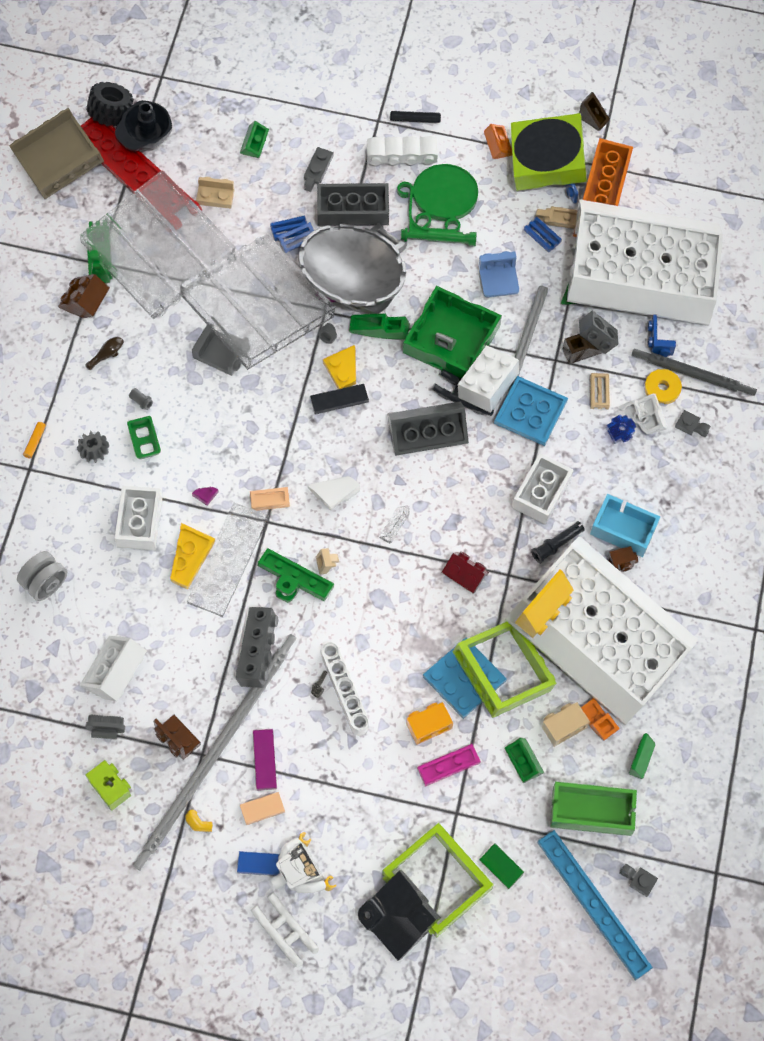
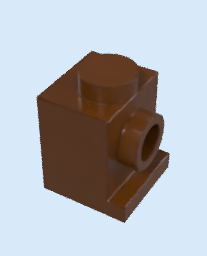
M631 546L610 551L607 556V561L619 571L621 570V572L631 570L634 564L639 562L637 553L633 552Z

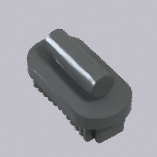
M91 714L88 716L85 728L92 731L91 738L117 739L118 733L125 732L124 718L120 716L108 717Z

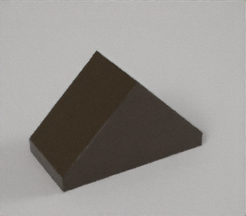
M591 92L582 101L579 113H581L582 121L600 131L610 118L594 92Z

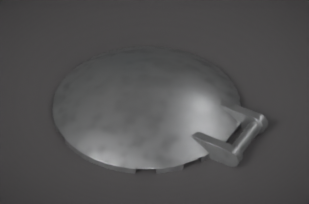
M379 223L373 228H365V230L354 228V225L339 224V227L327 225L316 229L304 239L298 256L299 266L305 279L324 296L348 305H377L392 299L404 285L406 265L405 261H402L400 253L404 251L407 243L394 237L383 229L384 227Z

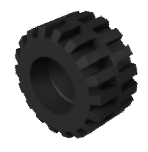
M99 82V84H94L90 89L86 110L88 115L93 117L94 121H98L106 126L115 127L122 120L124 112L133 105V95L129 93L128 89L117 83Z

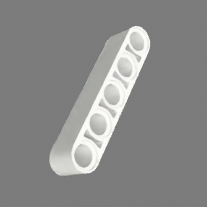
M327 642L321 650L322 661L352 733L362 736L367 733L369 728L367 714L338 645L333 642ZM334 651L336 654L329 657L325 653ZM335 668H340L343 672L340 674L333 673V670ZM342 686H348L350 690L347 692H342L340 688ZM351 703H354L358 707L354 710H350L347 706ZM357 721H362L365 725L362 728H358L354 724Z

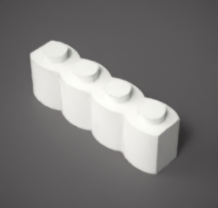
M414 136L403 138H367V164L374 166L384 163L390 165L400 163L431 165L436 163L438 159L437 137L434 136L420 138Z

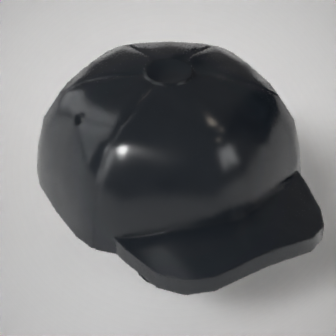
M146 100L138 101L122 115V120L115 130L116 139L129 151L136 152L144 148H155L171 134V117L168 111L158 103Z

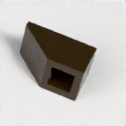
M580 334L564 339L562 350L569 364L603 353Z

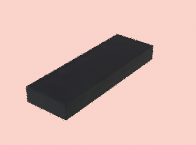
M365 384L310 396L315 415L369 402Z

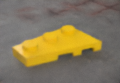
M181 523L170 577L171 582L189 589L215 544V538Z

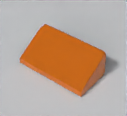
M489 124L484 130V135L492 158L499 159L512 156V147L505 127L503 125Z

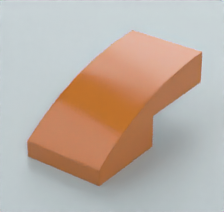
M594 698L581 707L590 721L589 726L603 741L620 729L609 713L606 714Z

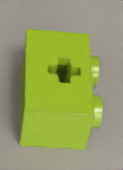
M104 760L85 774V776L112 811L131 797L129 791L131 786L125 779L120 780L117 776L119 771L113 763L109 765ZM110 781V783H113V786L110 787L106 783Z

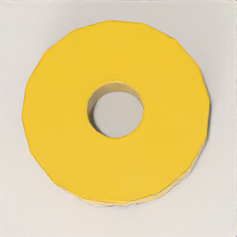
M657 369L648 375L645 382V393L647 396L654 393L658 402L670 404L680 396L682 384L680 378L674 372L667 369ZM665 384L668 389L661 390L658 385Z

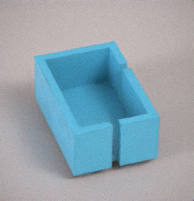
M607 494L593 523L590 535L620 548L631 546L633 552L643 557L661 517L628 502L622 513L620 509L623 500Z

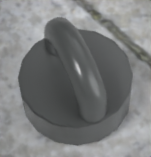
M327 323L318 332L319 338L328 344L333 343L337 338L336 329L331 323Z

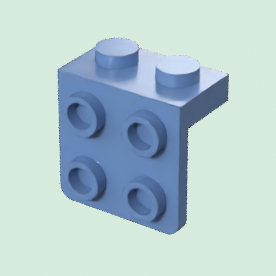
M516 251L480 255L478 268L485 297L519 293L520 289L515 269Z

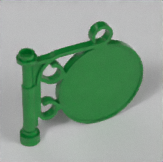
M437 164L422 171L416 178L414 186L406 181L398 184L397 193L402 198H408L409 192H403L400 189L403 187L410 189L409 231L408 228L401 229V240L407 242V238L425 239L428 241L457 242L468 244V246H476L477 232L463 234V232H460L461 224L458 220L468 215L474 209L478 200L477 182L467 170L452 164ZM413 198L416 206L422 212L416 216L415 222L412 219ZM422 218L428 220L423 227L416 224ZM432 219L446 221L445 229L429 228ZM455 224L457 228L448 229V225Z

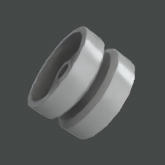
M42 551L24 564L16 580L24 589L28 590L29 594L36 601H42L59 589L65 581L68 572L61 563L56 562L55 558L48 551Z

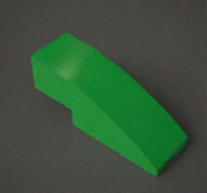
M386 313L351 315L349 331L350 333L373 338L405 340L409 333L410 323L406 316L388 317Z

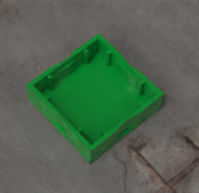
M436 285L425 304L422 315L414 323L403 342V353L440 371L444 368L449 373L462 379L486 345L490 346L500 328L502 315L481 305L470 303L459 295ZM436 333H442L457 340L452 351L435 344Z

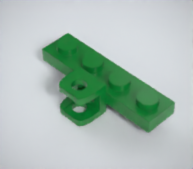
M269 548L266 549L258 561V567L279 577L276 584V597L287 603L295 598L299 589L325 602L334 588L333 582Z

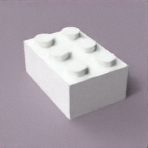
M486 345L458 383V397L491 413L519 374V360Z
M539 453L513 499L512 508L546 525L571 481L574 470Z
M122 485L115 532L117 548L156 550L162 505L160 488Z

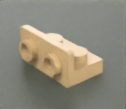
M199 177L196 197L199 205L232 208L235 192L234 181Z

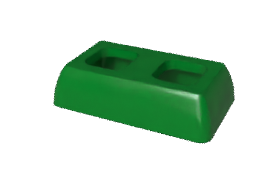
M151 416L127 422L134 451L138 459H145L161 453ZM148 428V436L137 437V429ZM142 445H153V452L142 454L140 448Z

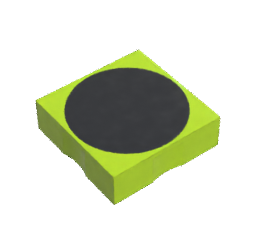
M581 113L511 122L513 171L516 191L542 188L548 185L587 182Z

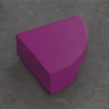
M211 486L198 488L192 492V496L208 506L219 493V489Z

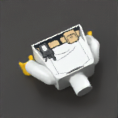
M302 832L299 838L285 844L276 863L280 873L271 878L276 889L287 884L292 891L298 893H315L323 890L331 891L336 887V885L331 886L328 884V881L333 879L332 876L327 877L324 881L322 880L324 876L307 848L311 839L308 841L303 840L306 835L305 832Z

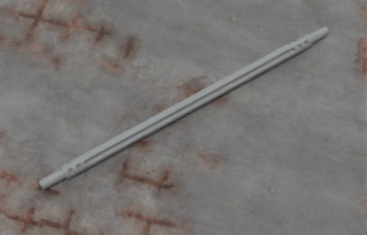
M290 634L282 647L277 649L271 662L268 663V679L264 683V688L252 687L144 845V851L133 867L140 871L149 856L155 853L288 656L287 652L297 639L294 635Z

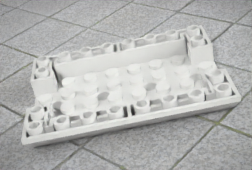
M579 199L575 227L577 240L574 263L570 270L567 302L650 316L656 314L657 317L710 325L718 293L723 240L720 224ZM590 244H597L599 246V250H592L590 248ZM626 250H632L635 256L629 257L626 254ZM661 256H668L670 263L663 262ZM697 262H703L706 268L700 269L697 266Z
M580 536L505 618L509 624L624 725L644 706L698 640ZM561 569L574 589L570 594L572 599L565 607L561 605L558 608L560 613L553 621L549 619L546 622L548 627L541 636L537 633L532 638L515 624V621ZM588 607L594 608L596 615L593 617L589 616L586 609ZM619 633L623 634L626 637V642H618L616 635ZM647 660H653L656 663V669H649Z

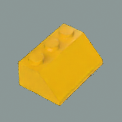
M561 569L515 621V624L532 638L537 633L541 636L548 627L546 622L549 619L553 621L560 613L558 608L561 605L565 607L572 599L570 594L574 589Z

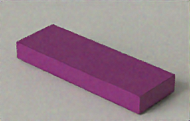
M273 729L253 730L257 791L277 789Z

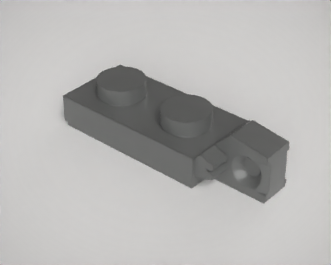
M320 147L316 148L304 174V180H306L304 190L311 192L315 184L322 182L333 159L334 152Z

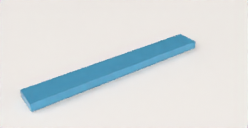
M555 830L538 840L537 843L634 980L636 981L653 969Z

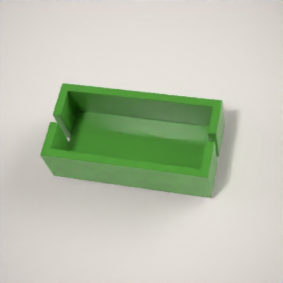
M555 781L552 790L550 828L632 836L635 831L636 812L634 811L636 809L637 790Z

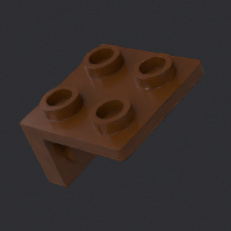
M175 714L163 724L157 718L153 720L156 737L161 743H167L170 747L169 751L176 758L179 756L184 760L201 745V742Z

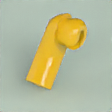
M189 810L185 819L192 830L212 832L213 822L201 821L196 810Z

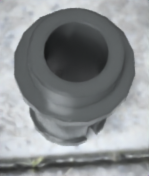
M137 388L132 389L129 393V398L138 403L141 409L148 410L152 406V398L144 395Z

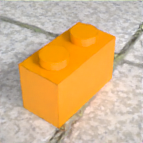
M443 702L439 704L432 703L426 707V710L421 712L414 711L408 715L406 725L416 745L453 728V721Z

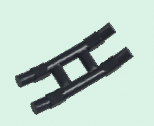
M444 368L440 371L439 375L451 384L456 385L453 393L435 383L431 389L438 393L439 396L452 402L461 401L464 407L473 410L477 414L493 415L494 410L490 413L458 397V383L461 379Z

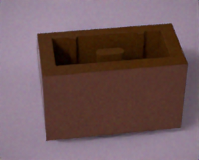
M95 274L73 278L69 283V289L61 296V302L58 307L81 318L93 317L110 287Z

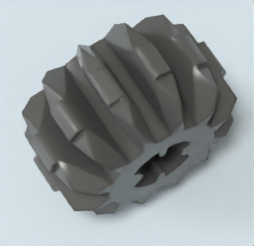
M90 430L88 436L83 433V439H78L77 446L80 457L82 459L86 458L88 463L92 459L95 463H97L98 458L104 460V455H108V448L110 447L106 436H101L99 431L93 434Z

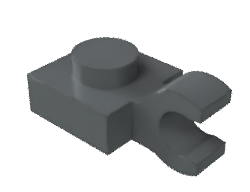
M684 410L675 428L691 436L693 432H696L706 437L711 426L707 423H699L700 417Z
M625 864L620 871L621 875L632 880L629 886L646 897L649 896L658 880L656 876L641 867L636 872L630 865Z

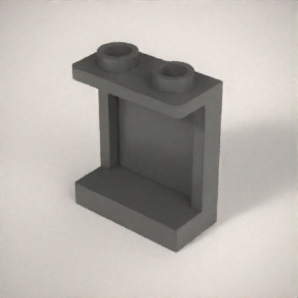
M209 321L192 348V356L194 359L232 376L234 371L239 370L243 356L246 357L250 351L249 339L239 340L217 330L216 323Z

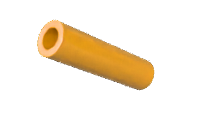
M37 422L23 453L24 457L32 458L46 427L44 423Z

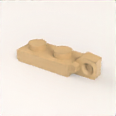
M551 206V208H546V210L537 209L535 218L538 217L548 225L575 229L577 210Z

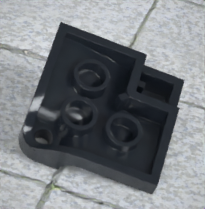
M399 870L358 911L359 921L367 930L377 936L397 961L401 960L441 917L428 904L429 900L402 870ZM366 911L370 913L369 919L365 916Z

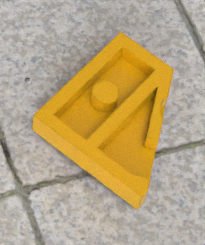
M355 345L323 359V364L338 389L356 384Z

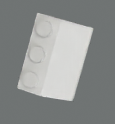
M109 635L79 686L106 700L118 701L122 697L128 682L132 680L138 665L142 663L147 650L131 638Z

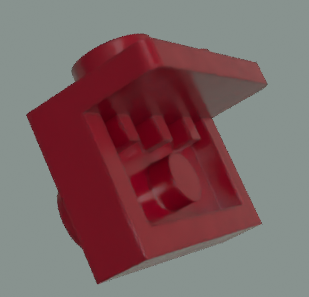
M462 551L460 553H453L441 572L472 593L476 592L484 577L489 574L483 564L479 562L474 563L470 560V556Z

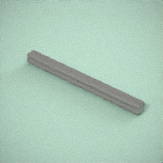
M542 285L538 287L514 357L519 360V374L548 292V288Z

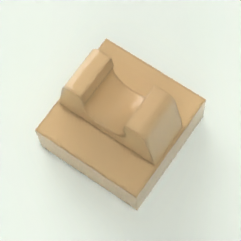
M329 548L321 549L316 556L319 574H327L339 562L338 554H330Z

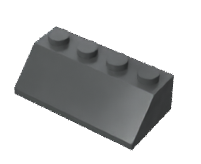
M461 401L387 413L395 456L469 443L465 407Z

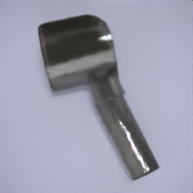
M323 671L317 683L312 685L311 694L316 698H319L325 690L321 685L328 674L327 671Z

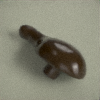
M113 337L107 340L96 356L85 364V367L88 370H92L100 361L111 356L116 357L124 340L121 337Z

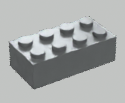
M389 183L317 184L318 226H339V224L369 226L377 225L378 223L389 225Z

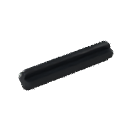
M391 111L390 120L440 123L441 113Z

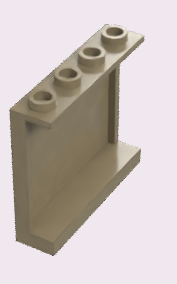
M69 108L60 111L57 115L44 121L43 124L30 130L26 135L16 139L9 145L44 199H47L104 162L101 154Z

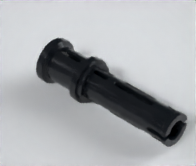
M577 521L553 539L544 540L541 546L531 549L533 558L539 564L543 563L545 558L556 554L558 548L584 532V526H579L581 522Z

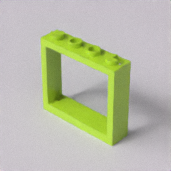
M508 622L457 643L452 651L492 718L551 692L557 684L554 675L546 667L543 657L538 654L535 646ZM510 631L542 684L501 702L469 648Z
M437 823L382 870V875L384 876L382 879L387 883L394 876L393 871L435 836L480 887L477 892L439 925L436 923L429 930V934H434L436 938L488 894L494 886L440 823Z

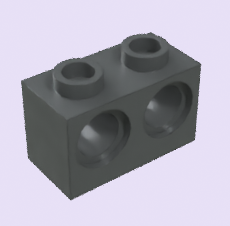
M593 310L579 320L580 335L604 354L619 344L618 330Z

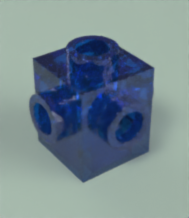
M620 414L612 418V422L606 425V430L614 444L620 441L625 443L633 438L632 435L635 434L634 429L636 425L633 419H629L627 415L622 417Z

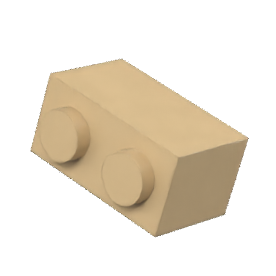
M578 702L572 705L568 703L557 714L550 713L544 718L541 727L554 747L588 728L590 721Z

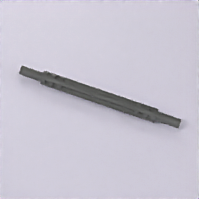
M635 348L633 349L632 356L649 361L648 363L735 392L738 390L753 396L756 395V388L740 384V381L653 352L650 354Z

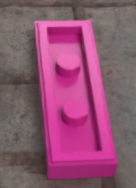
M470 744L418 766L417 770L426 787L478 765L481 761L473 744Z

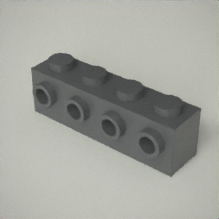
M249 607L236 673V680L241 687L264 688V683L268 679L267 667L272 659L271 645L275 643L274 629L278 626V616L272 608Z

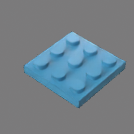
M517 376L494 420V424L545 446L568 398Z
M476 646L469 648L496 691L506 682L507 678ZM453 648L423 674V678L464 719L482 703V700L453 654Z

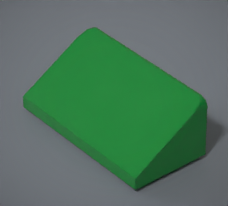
M257 121L252 122L248 127L240 154L260 158L269 128Z
M647 733L643 734L629 770V775L639 779L644 778L655 748V742Z
M519 738L504 748L523 783L544 773L526 738Z
M496 843L479 859L508 889L524 874V871Z

